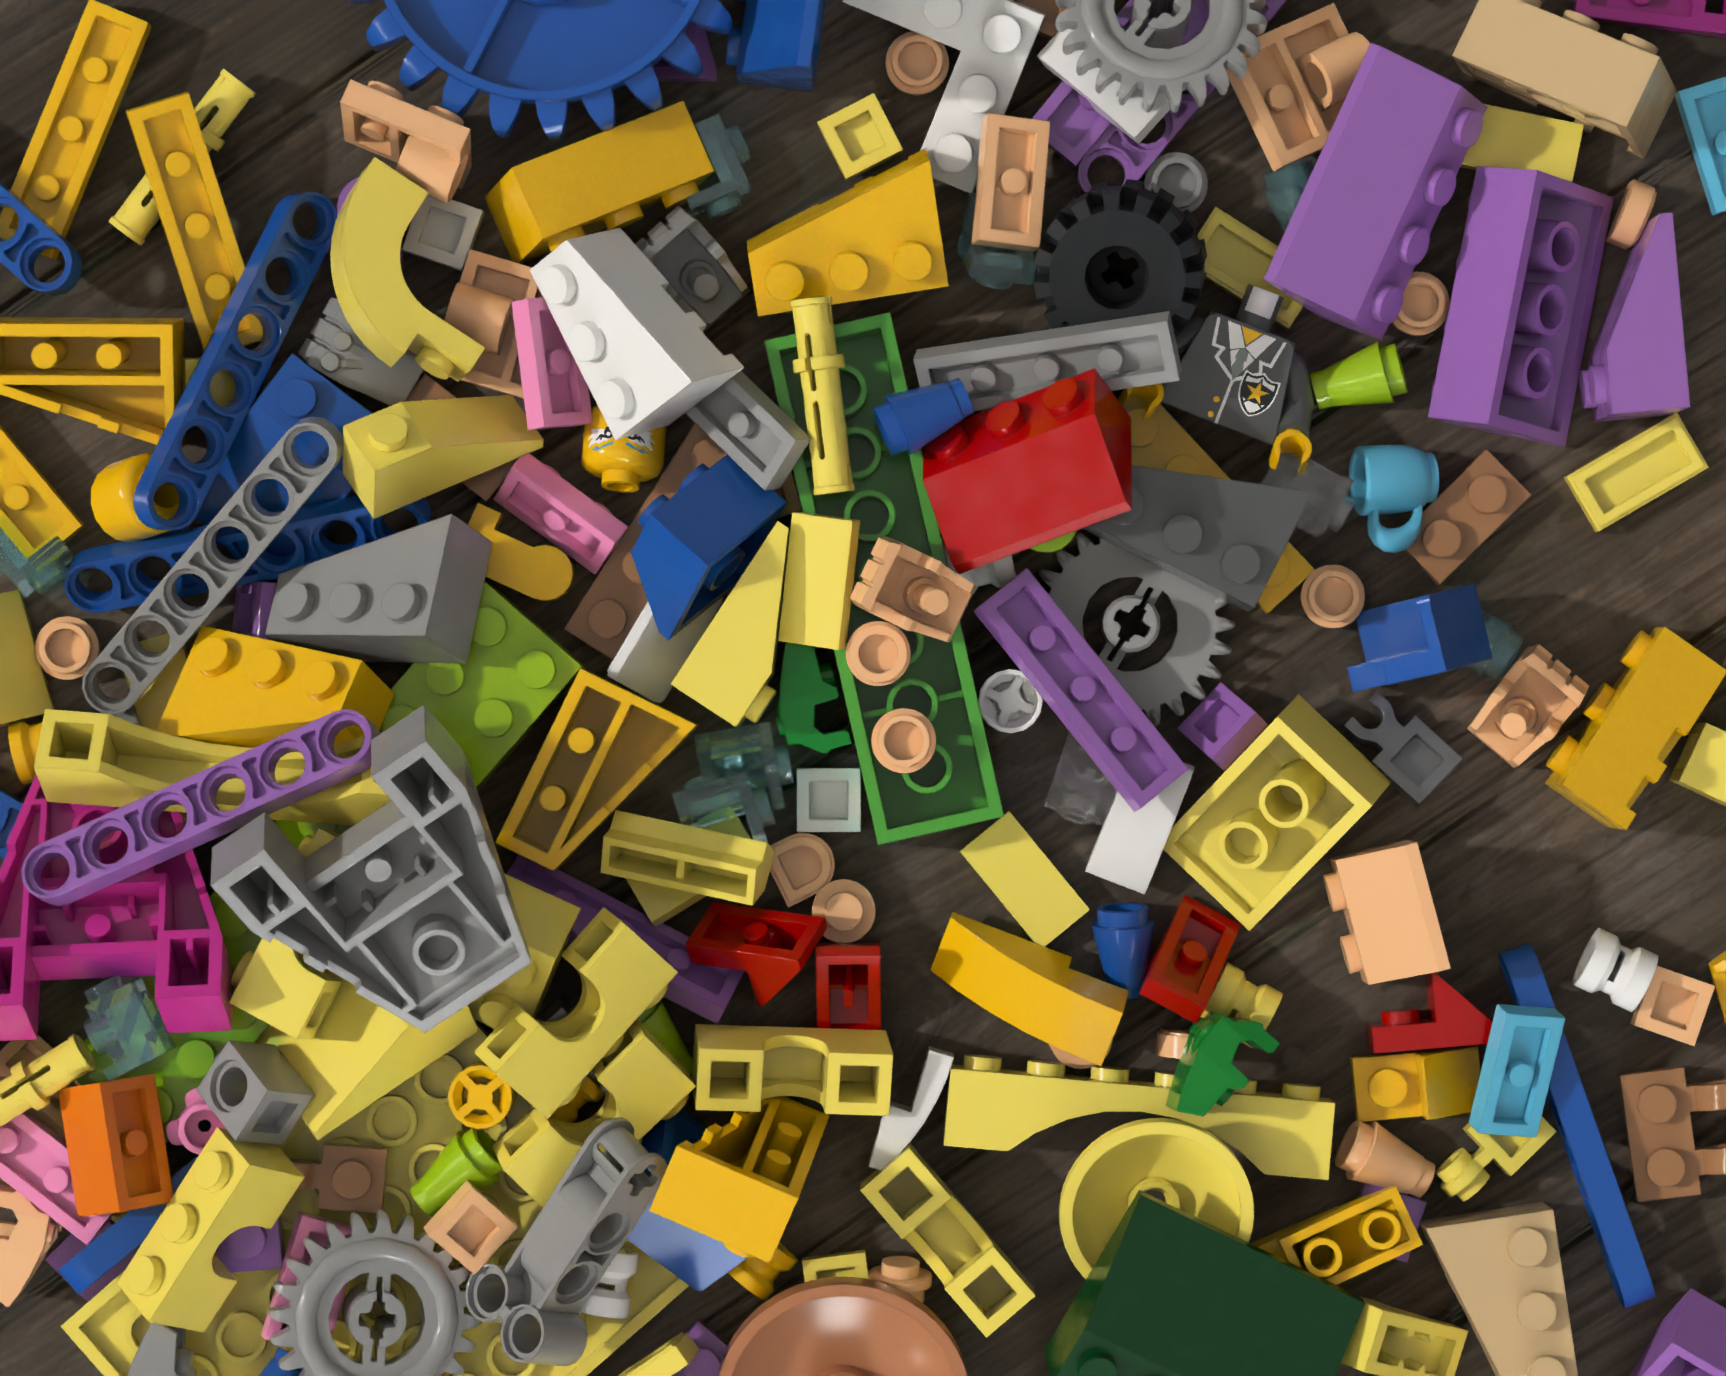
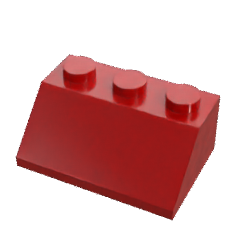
M1095 368L1071 378L1061 379L1048 387L1012 401L1002 402L994 408L963 419L924 446L922 480L952 566L957 573L962 574L1132 510L1131 417Z

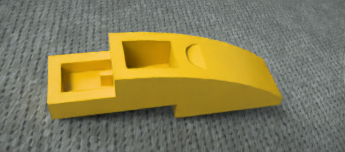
M1395 1185L1339 1205L1250 1243L1335 1285L1423 1245Z

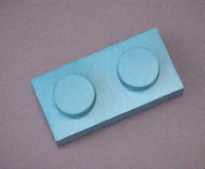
M1722 77L1674 94L1712 216L1726 212V77Z
M1496 1005L1469 1118V1124L1479 1134L1537 1138L1565 1022V1017L1555 1008Z

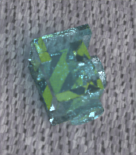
M118 974L84 991L89 1002L84 1007L90 1016L89 1019L83 1022L87 1036L100 1056L108 1053L114 1063L102 1070L108 1082L176 1048L170 1033H167L162 1017L142 978L124 985Z

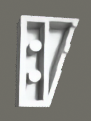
M620 227L568 239L530 269L615 440L670 425L744 369V366L733 354L723 356L703 334L707 325L695 311L685 313L665 291L669 282Z

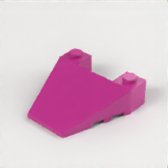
M35 775L6 842L8 852L0 868V1041L37 1039L40 981L156 976L155 1001L167 1033L232 1030L233 1005L229 1001L234 993V986L231 985L234 969L193 849L70 904L61 906L48 904L30 893L22 881L21 870L26 856L39 844L120 807L47 802L38 777ZM163 811L157 823L158 832L164 838L176 836L185 827L180 812ZM124 831L111 832L102 840L99 855L103 864L116 863L126 854L128 837ZM57 857L46 863L41 873V883L45 890H55L64 885L70 873L67 859L65 857Z

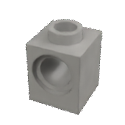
M228 1040L222 1051L215 1057L210 1070L197 1088V1092L235 1141L283 1144L314 1096V1093L276 1045Z

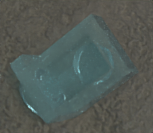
M719 113L697 122L695 125L720 183L686 198L693 216L705 211L709 220L721 217L743 206L744 203L741 195L751 191L749 181L741 165L752 159L738 125L735 124L725 128Z
M976 192L970 193L967 199L957 247V253L970 278H974L980 285L993 289H1009L1012 287V283L1033 285L1037 265H1034L1035 256L1033 252L971 244Z
M0 527V577L5 574L24 598L28 597L35 590L39 594L49 591L66 576L69 570L66 565L73 560L74 556L59 536L54 537L27 559Z
M770 722L694 735L706 797L768 786L772 809L785 808L782 785L794 783L788 746L775 747Z
M746 772L723 779L719 773L701 775L687 781L684 784L685 790L672 794L681 824L702 828L745 814L753 840L768 843L764 827L776 824L765 787L752 790Z

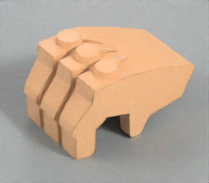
M888 536L878 537L871 552V555L874 557L872 560H867L860 575L863 580L862 582L857 581L850 596L852 603L902 629L950 643L976 586L946 567L941 561Z
M1540 644L1532 647L1529 645L1501 676L1492 693L1467 727L1472 734L1513 768L1522 764L1539 747L1554 738L1562 724L1577 707L1579 708L1589 688V685L1577 675L1571 677L1569 675L1571 670L1558 659L1553 662L1551 660L1553 655Z
M1 1179L0 1207L13 1210L18 1222L0 1220V1302L6 1307H10L32 1279L49 1248L58 1238L59 1232L63 1230V1226Z

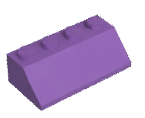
M1370 43L1265 274L1264 280L1319 318L1382 340L1389 323L1396 319L1401 310L1403 292L1415 266L1422 261L1427 253L1430 233L1442 206L1449 202L1454 193L1456 175L1466 153L1476 143L1481 134L1483 116L1487 107L1461 85L1382 46Z
M1477 166L1473 188L1468 199V214L1461 250L1456 261V275L1448 316L1444 323V337L1436 378L1431 389L1432 398L1428 414L1429 418L1466 429L1565 447L1614 197L1539 170Z

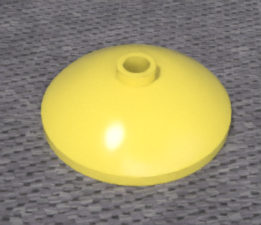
M1148 1118L1125 1123L1111 1129L1093 1141L1080 1154L1068 1172L1063 1184L1059 1203L1061 1235L1071 1261L1085 1279H1087L1139 1190L1143 1192L1150 1190L1160 1191L1163 1194L1161 1201L1248 1243L1251 1237L1254 1222L1253 1194L1241 1163L1230 1148L1209 1131L1185 1121L1168 1118Z

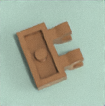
M1683 1066L1618 1074L1634 1196L1637 1202L1701 1195L1699 1175L1726 1174V1143L1695 1147L1690 1112L1725 1110L1726 1079L1686 1084Z

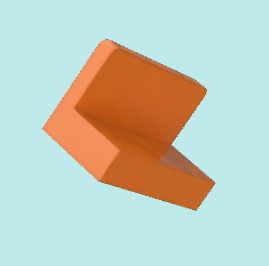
M154 1073L66 1087L59 1090V1101L78 1215L83 1217L120 1213L170 1203L173 1189Z

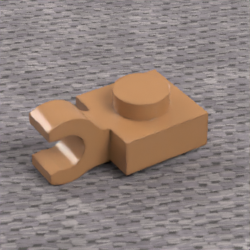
M324 1142L322 1161L289 1158L305 1177L297 1189L319 1190L317 1209L377 1214L380 1209L383 1210L389 1148Z

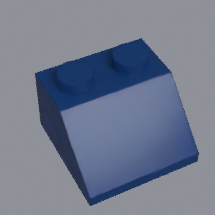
M728 454L710 468L704 463L697 466L684 479L678 489V493L670 499L664 494L658 496L648 505L638 520V524L643 529L631 554L658 631L667 640H670L735 587L775 526L787 503L774 490L765 491Z

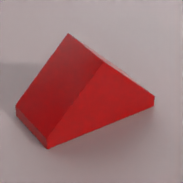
M818 942L816 945L817 1028L881 1030L880 942Z

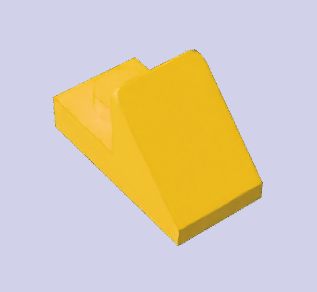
M1471 1045L1350 1057L1356 1120L1367 1122L1420 1116L1426 1120H1433L1471 1112L1480 1076L1478 1046Z

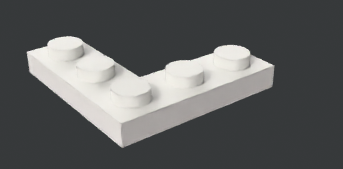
M843 0L842 2L961 51L921 150L924 148L927 150L932 178L972 194L977 183L982 118L988 113L1005 115L1046 14L1013 0Z

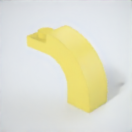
M374 157L347 195L333 230L330 251L331 274L339 305L346 320L363 344L389 367H392L408 349L416 354V363L429 374L444 380L451 377L459 382L473 368L485 347L426 309L408 288L400 263V250L404 233L429 192Z

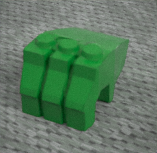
M786 642L781 672L780 697L776 709L778 717L775 718L779 734L786 736L788 745L802 744L820 753H828L831 749L852 744L849 731L846 729L823 733L815 727V705L837 699L839 696L831 663L819 665L814 646Z
M1210 1011L1204 1018L1200 1017L1197 1023H1193L1189 1029L1191 1034L1176 1067L1166 1106L1181 1113L1204 1117L1215 1103L1219 1107L1222 1106L1236 1089H1244L1249 1083L1248 1078L1231 1064L1240 1042H1246L1254 1049H1262L1267 1053H1273L1280 1043L1263 1029V1024L1245 1018H1228L1223 1014Z

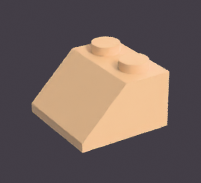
M1401 839L1330 858L1333 873L1323 875L1332 911L1343 910L1350 934L1341 936L1340 944L1349 974L1360 971L1362 981L1370 985L1451 968L1417 842Z

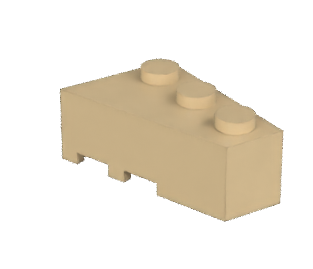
M1541 0L1478 1L1452 55L1463 73L1533 107H1536L1539 103L1575 118L1574 123L1584 124L1583 130L1591 133L1595 126L1625 138L1629 143L1626 151L1645 159L1672 103L1674 94L1677 92L1661 57L1656 55L1658 48L1655 45L1627 33H1624L1621 39L1617 40L1598 32L1600 25L1583 14L1565 10L1563 16L1560 17L1540 9L1542 5Z
M1544 1202L1421 1220L1420 1227L1445 1273L1444 1275L1471 1324L1472 1330L1496 1376H1578L1554 1210Z

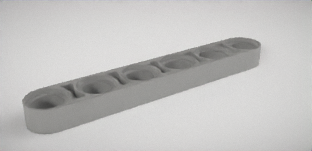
M312 416L301 419L282 436L88 667L83 676L82 690L85 699L92 708L101 713L115 715L125 712L141 698L338 465L343 456V438L334 423L325 418ZM314 431L325 438L329 446V456L325 463L310 465L302 461L297 455L295 444L301 432ZM275 479L284 485L289 495V502L284 511L277 513L268 512L259 505L255 496L256 486L259 481ZM226 526L236 527L246 535L249 549L244 558L238 560L228 559L220 553L216 545V534L220 528ZM190 573L203 578L209 589V599L206 604L198 607L189 606L179 598L176 590L179 576ZM147 620L157 621L166 628L170 637L169 646L166 651L153 653L141 646L137 638V628L141 622ZM115 667L122 670L128 676L130 692L126 698L113 699L102 692L98 684V675L101 669Z

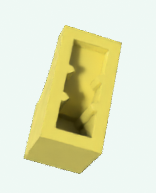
M1362 1297L1365 1304L1341 1363L1362 1372L1378 1376H1455L1468 1330Z

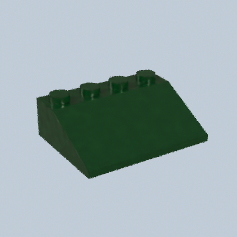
M1139 1190L1044 1351L1050 1376H1336L1365 1302L1362 1297Z

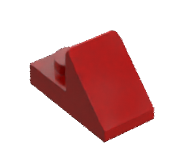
M1184 895L1148 962L1145 980L1139 994L1197 1023L1206 1009L1241 924Z
M712 902L685 943L691 963L747 971L757 1004L763 1007L803 968L828 926L825 917Z
M1434 972L1425 974L1429 1018L1420 1019L1418 1008L1381 1011V1022L1366 1023L1368 1049L1373 1053L1487 1044L1492 1021Z

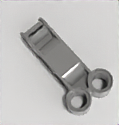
M623 1117L604 1121L587 1137L507 1265L486 1263L475 1275L472 1273L469 1277L465 1293L467 1308L471 1315L479 1321L502 1323L500 1336L502 1348L506 1355L514 1362L569 1366L576 1363L582 1356L587 1345L588 1333L586 1323L579 1312L660 1186L668 1167L665 1159L657 1153H649L634 1137L632 1124ZM599 1144L605 1147L604 1153L599 1149ZM646 1168L651 1172L650 1177L644 1172Z

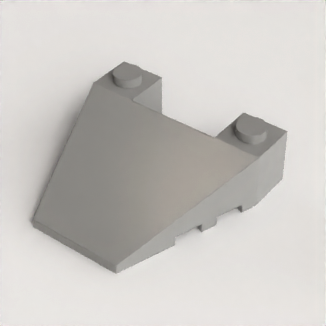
M424 704L371 740V777L391 801L306 858L264 812L212 847L210 886L251 932L268 942L275 938L302 954L304 963L322 973L325 969L330 970L356 986V993L426 1033L531 964V955L465 752Z

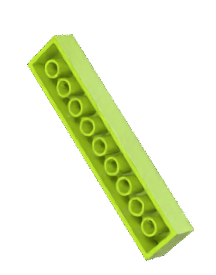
M484 582L467 663H413L391 689L395 695L379 732H384L425 704L464 750L478 792L572 685L580 668L586 669V666L490 583ZM276 820L275 822L296 848L299 847L306 836L311 835L314 837L318 828L333 830L342 834L352 827L348 825ZM214 891L209 898L235 971L238 963L248 951L255 953L262 937L251 932L218 893ZM140 976L139 979L142 978L158 1009L155 1001L156 976ZM233 1005L232 1030L170 1033L176 1048L130 1070L105 1019H103L84 1041L96 1061L97 1069L93 1072L89 1071L76 1081L80 1085L154 1073L165 1145L168 1147L171 1144L166 1135L168 1122L179 1117L186 1106V1093L193 1088L199 1087L210 1070L215 1057L222 1051L228 1040L255 1043L269 1027V1024Z

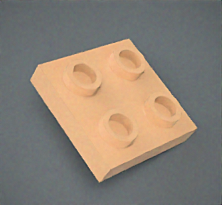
M1334 3L1258 36L1261 48L1255 58L1241 52L1248 63L1245 77L1238 78L1233 71L1226 69L1232 87L1273 172L1323 149L1370 45L1369 41L1358 32L1348 33Z
M350 79L340 101L344 140L398 163L396 166L397 172L429 192V196L449 203L457 188L462 190L472 168L471 129L463 126L464 121L462 118L447 109L431 105L426 111L404 102L403 94L387 84L369 81L366 86Z
M469 249L460 282L454 288L444 321L485 347L473 368L460 381L524 399L511 302L543 297L530 272L532 267Z

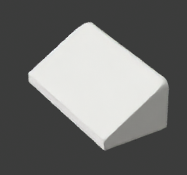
M723 597L670 640H667L659 633L649 602H647L609 666L607 676L649 700L661 704L665 701L673 687L671 682L722 604Z

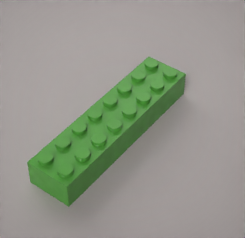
M888 312L835 324L834 332L837 354H844L845 367L840 368L839 372L855 491L824 495L813 494L814 482L808 443L793 467L802 511L805 513L860 520L853 590L857 581L862 582L863 580L860 575L867 560H872L874 557L871 555V552L878 537L888 536L941 561L948 567L939 526L922 480V451L919 449L910 455L905 450L893 456L880 433L872 408L885 403V395L908 390L891 314ZM796 334L765 340L764 343L779 408L807 434L800 373H794L792 360L798 359ZM851 602L847 643L855 630L866 623L874 621L890 622L855 606ZM960 622L950 643L896 626L905 634L911 650L910 663L905 673L897 681L885 686H872L861 682L848 667L846 649H834L878 845L1004 817ZM907 708L922 713L931 722L935 730L936 748L932 758L924 767L911 773H897L885 768L877 760L872 749L871 738L876 723L883 715L895 709Z

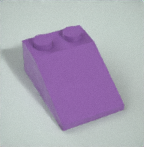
M1673 212L1660 213L1647 221L1637 243L1631 247L1588 357L1589 370L1580 371L1579 390L1582 407L1584 409L1592 408L1593 422L1668 416L1690 407Z

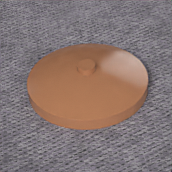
M827 1277L788 1288L773 1296L753 1311L741 1324L728 1344L717 1376H968V1371L954 1337L937 1315L922 1302L894 1286L879 1281L858 1277Z

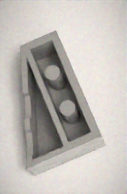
M453 514L281 573L278 576L265 635L277 642L359 659L363 662L467 663L493 542Z

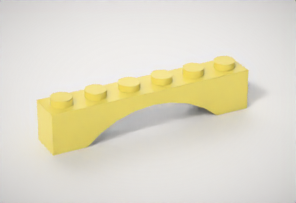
M45 709L34 769L47 802L121 808L252 748L207 743L173 736L136 725L111 714ZM364 735L344 742L334 743L336 756L346 759L356 755L363 746ZM290 752L279 759L275 767V778L278 784L289 785L299 780L305 768L303 755L299 752ZM370 767L361 774L273 812L268 816L272 820L354 826L391 801V799L371 777ZM229 779L220 786L216 795V803L220 811H232L241 805L246 794V787L242 779ZM178 804L163 810L186 813L184 806Z
M965 1054L963 1065L952 1064L949 1071L943 1134L944 1146L1009 1151L1033 1134L1068 1119L1101 1112H1145L1177 1118L1213 1133L1243 1153L1265 1175L1329 1180L1335 1102L1330 1098L1320 1097V1086L1282 1083V1094L1256 1092L1257 1081L1248 1079L1249 1083L1244 1089H1236L1225 1104L1219 1107L1215 1103L1206 1115L1202 1117L1181 1113L1166 1106L1175 1072L1156 1071L1154 1082L1129 1080L1130 1070L1119 1067L1091 1066V1076L1088 1077L1066 1075L1065 1063L1028 1060L1027 1071L1001 1069L1002 1058L973 1054Z

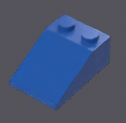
M735 0L746 3L743 26H733L729 33L726 64L737 66L736 77L738 83L813 93L826 0Z
M291 354L246 415L195 518L202 524L208 525L282 436L301 419L312 416L325 418L334 423L343 438L344 425L368 416L372 412L305 361ZM305 431L298 435L295 448L301 460L310 465L325 463L329 456V446L325 438L314 431ZM343 456L338 465L303 506L357 495L343 475ZM264 479L257 484L255 496L263 509L268 512L286 509L289 495L282 483L275 479ZM332 520L322 526V532L325 537L338 520ZM279 533L266 549L268 553L275 556H287L296 550L292 539L282 533Z

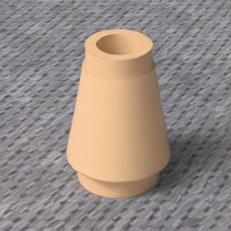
M1359 1120L1354 1121L1345 1132L1335 1157V1165L1346 1171L1347 1179L1381 1188L1395 1185L1398 1192L1411 1194L1417 1198L1422 1197L1426 1193L1435 1174L1434 1163L1426 1160L1424 1156L1376 1121H1372L1368 1125Z

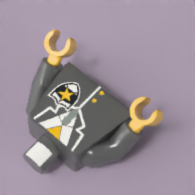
M1250 284L1247 285L1235 319L1209 311L1205 318L1191 316L1190 320H1186L1182 325L1178 336L1175 337L1182 367L1180 381L1123 389L1118 398V401L1123 406L1131 394L1142 396L1148 404V409L1142 417L1144 420H1148L1162 402L1273 445L1269 457V466L1274 470L1277 468L1280 454L1291 453L1299 459L1298 474L1302 475L1305 473L1312 452L1309 434L1314 400L1306 361L1294 352V342L1270 333L1284 297Z

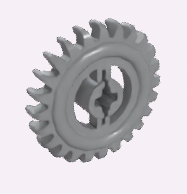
M1055 0L1057 7H1068V9L1062 11L1057 16L1055 27L1058 32H1064L1067 29L1073 30L1063 41L1062 48L1065 55H1070L1077 50H1084L1077 61L1076 73L1078 76L1084 75L1093 68H1100L1095 84V91L1097 93L1103 92L1109 84L1116 80L1120 82L1118 102L1121 106H1124L1134 91L1138 89L1142 90L1144 109L1147 113L1152 110L1159 93H1165L1171 111L1176 113L1180 107L1182 91L1188 90L1194 97L1196 105L1202 107L1207 95L1206 82L1215 86L1219 94L1225 95L1229 88V77L1226 69L1233 71L1238 78L1245 77L1248 63L1241 52L1247 53L1252 58H1255L1260 52V41L1251 32L1260 35L1266 29V18L1257 12L1264 8L1266 0H1205L1208 6V20L1202 32L1184 45L1180 44L1186 36L1191 12V0H1133L1130 27L1126 32L1120 26L1114 11L1115 0ZM1172 6H1173L1172 15H1170V14H1168V13L1170 12V10H1171V8H1172Z
M1077 533L1075 540L1079 555L1074 557L1062 549L1057 550L1054 554L1063 571L1059 574L1042 569L1038 573L1039 577L1051 588L1048 595L1084 638L1083 615L1089 599L1101 586L1117 578L1136 577L1142 579L1134 595L1122 596L1112 601L1104 610L1101 618V632L1106 644L1098 657L1138 707L1144 710L1154 726L1160 724L1161 704L1165 703L1178 716L1184 715L1185 711L1180 694L1186 692L1196 699H1205V692L1197 680L1199 675L1213 679H1220L1222 676L1221 672L1209 661L1210 655H1229L1232 652L1228 645L1215 639L1217 632L1235 627L1234 621L1218 617L1215 610L1229 602L1100 537L1099 544L1094 545L1083 533ZM1148 587L1151 588L1152 592L1141 609L1143 614L1140 618V623L1147 628L1146 634L1143 637L1136 634L1132 635L1127 641L1121 643L1112 661L1107 660L1113 647L1116 646L1120 639L1118 634L1121 626L1113 620L1116 612L1129 613L1134 607L1140 605ZM1161 592H1164L1168 596L1176 615V634L1170 650L1158 663L1144 670L1125 672L1118 670L1117 668L1126 653L1139 652L1149 647L1156 640L1160 630V616L1154 604Z
M380 1209L376 1214L373 1228L367 1230L360 1215L353 1212L350 1215L349 1234L344 1235L334 1223L327 1221L325 1227L329 1244L322 1246L306 1236L303 1239V1243L311 1259L308 1262H304L292 1257L286 1258L285 1262L297 1277L296 1282L276 1281L273 1285L277 1293L289 1300V1304L268 1309V1314L272 1319L288 1324V1327L270 1335V1341L273 1345L293 1348L279 1359L278 1364L282 1370H294L303 1367L298 1376H441L443 1372L453 1375H462L464 1373V1368L454 1358L456 1352H472L475 1350L476 1345L472 1340L462 1335V1331L477 1327L481 1323L470 1312L464 1311V1307L467 1306L465 1298L466 1288H459V1285L468 1278L471 1272L462 1264L448 1267L454 1257L442 1247L433 1250L435 1241L428 1236L425 1230L415 1238L414 1219L411 1215L405 1214L394 1231L391 1230L387 1213ZM366 1273V1282L351 1288L345 1296L342 1305L343 1320L356 1341L361 1343L359 1361L352 1359L338 1349L331 1337L329 1314L333 1300L342 1287L357 1276ZM392 1273L401 1276L413 1285L420 1297L422 1321L418 1335L408 1349L393 1359L385 1361L386 1347L398 1341L404 1333L407 1323L406 1310L395 1293L390 1289ZM378 1299L387 1315L376 1317L375 1326L371 1327L370 1333V1329L360 1316V1313L371 1312L373 1302H376ZM373 1342H375V1356L371 1358Z

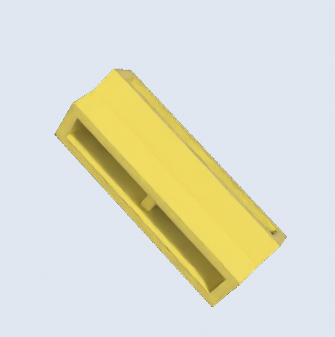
M615 810L611 827L603 836L600 873L753 906L765 891L775 852L767 842Z

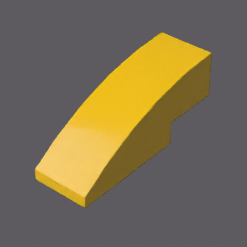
M955 912L951 914L930 971L955 990L988 1012L1025 1033L1101 1067L1123 1015L1129 993L1126 989L1070 969L1072 957Z

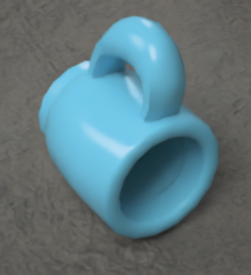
M1406 445L1359 446L1354 449L1349 464L1351 501L1355 511L1360 516L1368 515V536L1372 543L1380 550L1397 553L1406 550L1415 543L1421 530L1423 507L1426 503L1435 502L1439 491V469L1435 455L1432 452L1424 453L1419 448ZM1412 511L1409 521L1400 527L1386 528L1379 521V515Z

